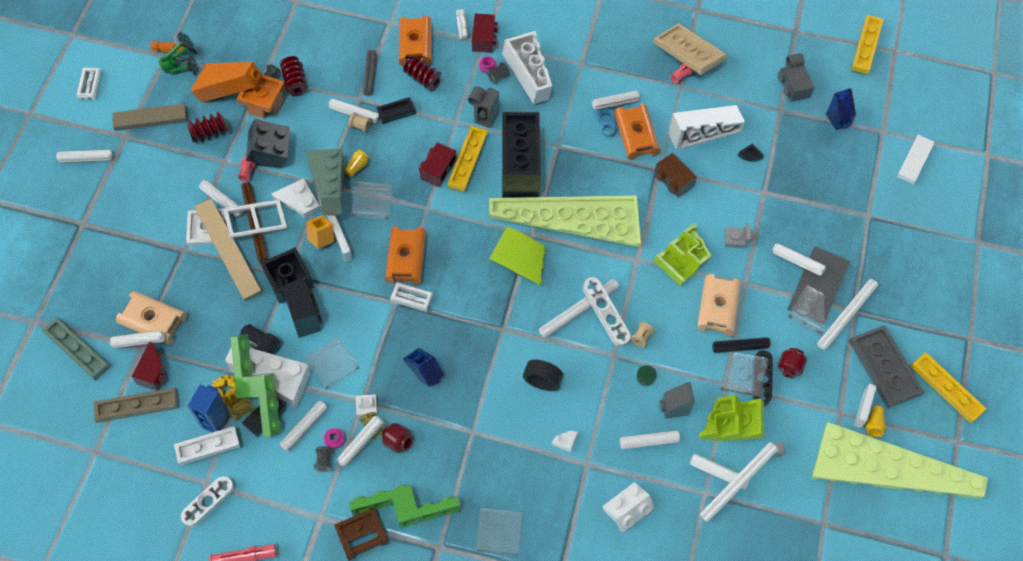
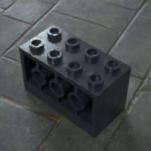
M502 112V198L539 197L541 175L539 112Z

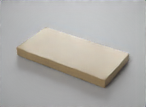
M680 23L654 38V44L700 75L727 59L726 53Z

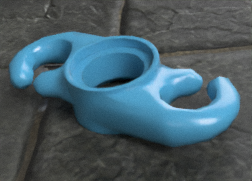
M611 107L597 109L596 112L601 129L605 127L612 129L610 132L602 130V134L605 136L614 135L617 128L614 112L611 110ZM606 114L609 115L611 119L604 120L601 118V116Z

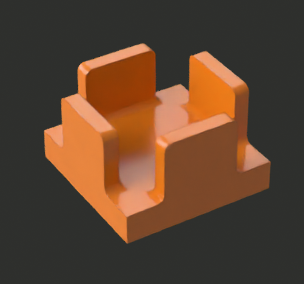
M262 75L255 88L240 92L237 102L245 105L249 114L260 118H265V112L271 113L272 110L273 113L277 114L284 102L282 91L285 88V82Z

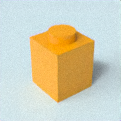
M323 215L306 222L308 241L317 249L334 242L333 224Z

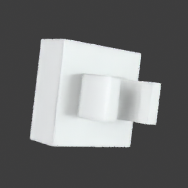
M376 394L356 396L357 418L377 416Z

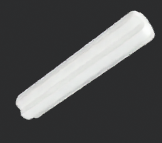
M631 91L592 100V106L597 110L639 100L640 94H638V91Z
M331 99L329 102L330 109L348 115L355 112L358 116L370 117L373 123H377L379 120V114L336 99Z
M111 150L57 152L56 158L58 162L112 160L113 154Z
M203 180L199 185L202 191L224 208L239 206L208 181ZM244 211L232 212L231 214L235 217H241Z
M776 243L773 247L774 254L818 275H823L826 266L779 243Z
M159 330L114 336L110 338V346L120 348L148 344L149 342H163L165 340V333Z
M318 401L280 442V446L284 450L289 451L327 410L326 404Z
M374 416L337 458L340 465L347 466L384 424V421L379 416Z
M676 430L621 437L620 447L621 449L677 443L680 440V434Z
M694 454L690 461L692 466L729 483L739 474L697 454ZM749 481L742 487V489L747 488Z

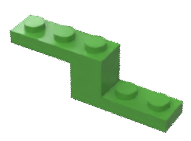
M248 334L230 337L237 398L259 397L263 438L280 434L281 422L278 418L279 402L276 399L277 382L274 378V373L252 374L253 364L250 360Z
M399 485L394 490L388 492L381 490L374 493L373 496H360L349 502L353 516L372 508L377 510L394 505L400 528L461 511L458 497H446L436 504L432 502L421 505V508L417 509L411 485Z

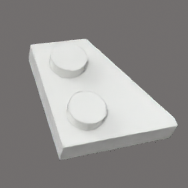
M304 179L272 193L274 200H279L287 208L295 210L297 214L303 217L321 210L319 203Z

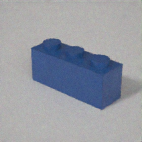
M200 384L188 404V408L200 427L212 433L223 430L231 415L219 390L211 385L206 387Z

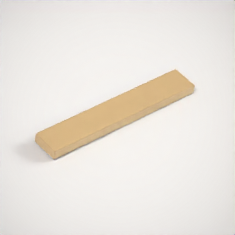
M209 199L194 206L243 300L246 301L261 294V289L234 239L229 238L228 228L213 200Z

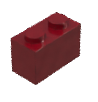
M475 13L472 33L473 52H493V46L497 45V36L494 33L498 32V22H495V15Z
M437 142L434 148H430L425 162L422 161L419 166L420 179L440 188L457 161L456 150Z

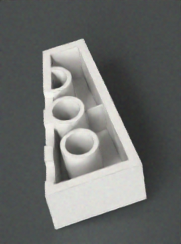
M536 31L506 39L502 52L533 104L549 100L552 89L548 70L544 64L545 60L541 55L540 44L537 42Z
M737 105L678 112L672 115L668 134L677 151L741 133L745 121Z

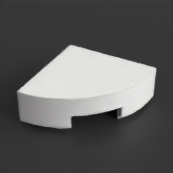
M568 431L554 438L552 445L571 453L578 432Z

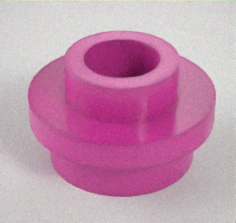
M485 56L480 60L479 68L482 72L491 73L496 69V61L490 56Z
M337 428L329 429L324 435L326 446L333 449L340 447L345 440L343 432ZM332 435L338 436L336 440H331L330 438Z

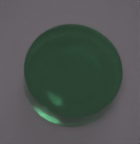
M649 365L641 366L636 375L637 381L643 386L652 385L657 377L656 370Z

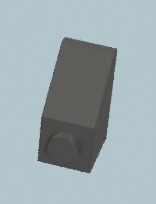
M686 382L664 392L662 400H659L660 411L664 412L665 419L689 416L695 402L691 382Z

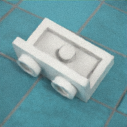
M635 482L602 506L604 512L617 523L621 532L632 527L654 509L650 495Z

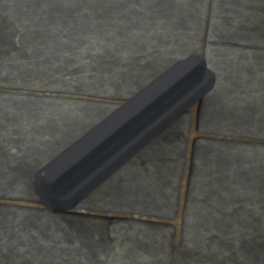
M768 337L714 341L712 349L714 353L768 349L771 343Z

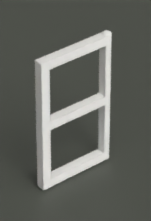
M279 200L223 209L229 238L287 229ZM276 205L282 225L260 228L255 209ZM251 210L255 229L233 233L228 213Z

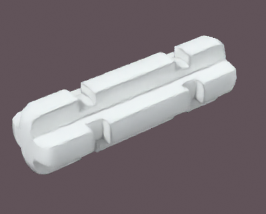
M458 9L456 11L459 37L461 40L468 39L469 33L465 10Z

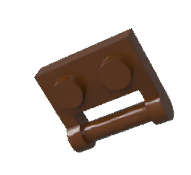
M374 508L334 524L348 561L354 559V556L374 547L388 544ZM377 532L378 537L350 549L348 543Z

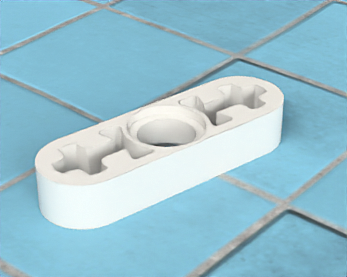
M225 476L217 478L182 511V522L190 528L198 526L233 493L234 484ZM222 483L224 485L227 484L228 489L226 491L221 490L220 485ZM213 491H215L220 496L218 499L215 496V494L212 493ZM206 497L213 498V504L209 507L202 506V501ZM197 505H198V506L200 507V509L203 511L202 514H201L200 511H198V509L196 508ZM188 514H195V520L189 519Z

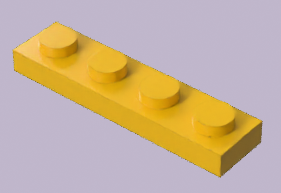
M871 15L866 16L851 70L868 75L884 19Z
M474 126L470 127L447 183L448 188L461 192L466 191L488 136V130Z
M927 352L910 366L970 424L986 410L974 396Z

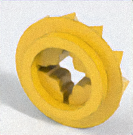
M229 374L225 376L219 375V378L213 381L212 386L219 390L226 405L233 404L239 399L236 396L234 376ZM228 383L229 388H231V390H227V392L224 395L223 390H221V388H225V385Z

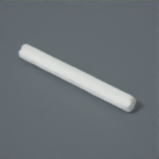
M611 279L603 285L608 295L617 290L619 286L615 279ZM587 297L543 325L539 329L542 337H548L592 307Z
M873 279L868 280L818 341L817 346L826 350L877 288L878 283Z
M771 442L768 443L700 513V517L704 521L709 522L777 452V447Z

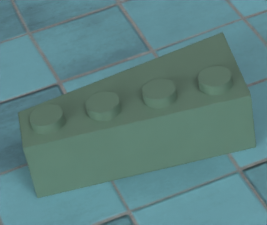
M342 149L305 151L308 169L323 215L342 214L344 184Z

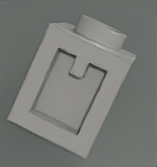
M746 224L745 228L726 227L724 231L725 247L748 248L749 242L753 241L754 236L753 230H750V224Z

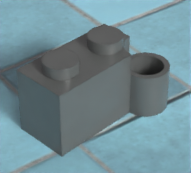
M802 53L786 56L787 67L780 68L778 72V79L782 82L785 95L789 97L790 102L810 98L814 90V85L804 66L805 60Z
M475 86L467 99L474 106V123L491 129L499 114V91L493 88H488L485 91L483 88Z

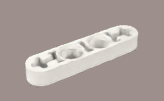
M594 277L588 278L583 284L585 296L613 344L619 347L626 345L630 339V333L601 282ZM589 283L596 286L594 290L588 289ZM598 299L605 300L606 307H598L596 301ZM609 315L615 317L616 324H608L606 317ZM618 333L620 335L624 334L623 341L622 339H617Z

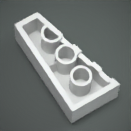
M230 348L225 362L228 368L234 372L232 348ZM250 348V360L253 364L252 374L274 373V378L277 382L276 398L287 402L297 409L311 376L308 364Z

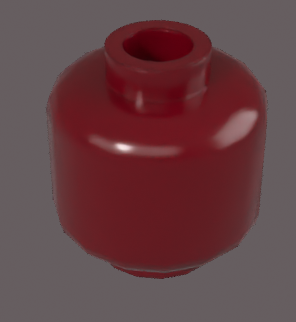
M789 348V350L782 352L778 368L783 372V376L793 379L803 374L807 358L802 350Z
M392 423L382 431V443L386 448L396 453H402L411 447L413 437L408 428L398 423Z

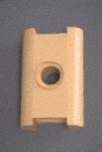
M708 274L704 279L697 329L704 333L708 329L724 332V336H732L735 331L741 281L736 278L733 281L714 278L715 274Z
M132 291L129 294L131 300L124 312L117 315V324L139 333L161 330L165 333L163 343L171 345L175 341L173 335L181 322L185 323L187 313Z

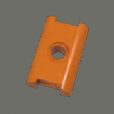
M423 15V18L406 19V16L399 19V64L401 66H404L409 59L415 56H420L421 60L426 61V64L431 63V18L429 16Z
M640 104L639 107L630 109L619 107L614 111L629 160H635V156L651 154L653 157L661 152L645 104Z
M398 226L391 228L385 275L387 283L395 284V281H413V285L421 283L426 230L424 228L417 227L416 230H399Z

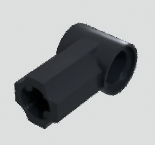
M251 324L245 325L241 329L240 335L248 334L250 346L255 348V350L273 354L281 345V342L270 333L265 334Z

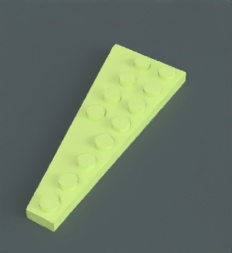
M637 196L489 198V218L634 247L641 246Z
M829 422L825 425L811 476L814 480L825 479L831 482L842 481L856 485L857 483L868 484L873 487L890 489H911L916 492L928 491L935 492V494H954L959 497L976 499L985 497L988 482L987 477Z

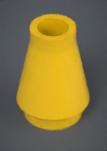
M358 149L357 152L353 153L344 172L353 177L368 164L369 156Z
M881 406L872 407L865 426L867 434L872 437H881L886 432L884 408Z

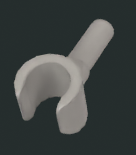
M774 443L778 450L773 456H783L785 453L784 443Z

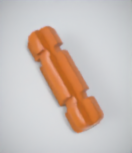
M152 41L150 48L152 51L159 52L161 50V52L169 53L176 45L172 42L159 43V41ZM181 46L176 52H179L185 47Z

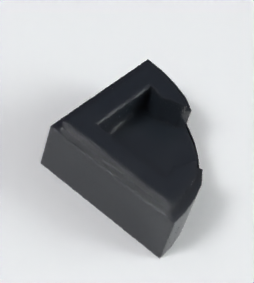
M753 143L738 153L741 159L749 162L760 161L764 157Z

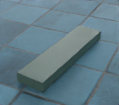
M58 317L42 330L49 339L95 381L110 368L107 362Z

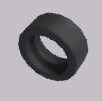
M538 359L528 361L523 373V379L528 384L545 391L557 390L563 377V372L556 365Z

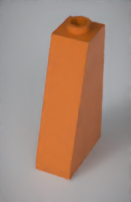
M253 62L207 63L190 91L200 102H205L255 88L262 73Z

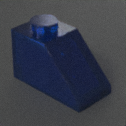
M851 88L835 93L826 112L835 130L846 129L853 124L856 111Z
M417 348L403 358L417 378L428 387L437 384L445 376L435 357L420 348Z

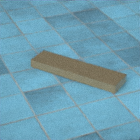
M185 103L113 112V128L115 131L187 122Z
M170 388L95 401V421L99 423L179 409L177 389Z

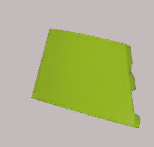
M695 224L684 230L681 236L672 241L653 260L679 286L692 277L711 257L703 238H700L696 231L697 226Z
M507 226L489 259L539 286L543 283L541 274L544 268L546 246Z
M736 395L717 398L713 405V410L707 417L708 423L704 431L699 433L701 439L714 441H740L764 438V402L761 398L741 402Z

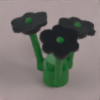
M179 32L176 36L179 43L169 53L160 58L158 61L159 65L165 73L170 72L173 74L177 71L189 69L196 76L198 75V67L192 55L188 58L187 65L176 68V65H178L176 58L187 50L190 52L194 50L198 54L189 36ZM181 46L185 47L176 54H174Z

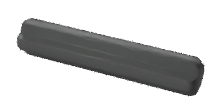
M368 50L366 56L363 94L369 96L373 94L377 56L375 50Z

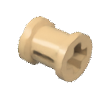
M353 112L349 118L348 127H355L367 133L371 125V118H364Z
M640 322L638 325L639 329L635 335L630 337V340L634 345L645 348L647 345L646 341L650 335L654 334L655 329L646 322Z

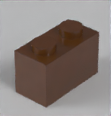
M673 152L656 164L654 172L656 178L662 181L668 190L678 198L695 186L697 176Z

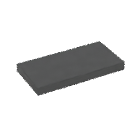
M814 246L809 258L825 265V272L823 275H818L804 269L787 310L824 325L850 261Z
M885 325L850 338L851 346L876 386L887 408L894 407L925 393Z

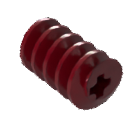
M288 56L282 59L280 67L286 91L291 95H301L307 92L308 85L302 62L296 56Z
M420 56L409 59L403 66L404 73L412 77L413 80L418 81L419 84L423 85L430 92H433L438 87L441 72H436V68H431V64H426V61L421 60Z
M219 111L216 112V118L211 113L209 114V120L205 116H202V122L195 118V124L188 120V129L193 143L195 137L201 141L202 135L208 139L209 133L213 137L216 136V131L222 135L223 129L228 133L224 117Z

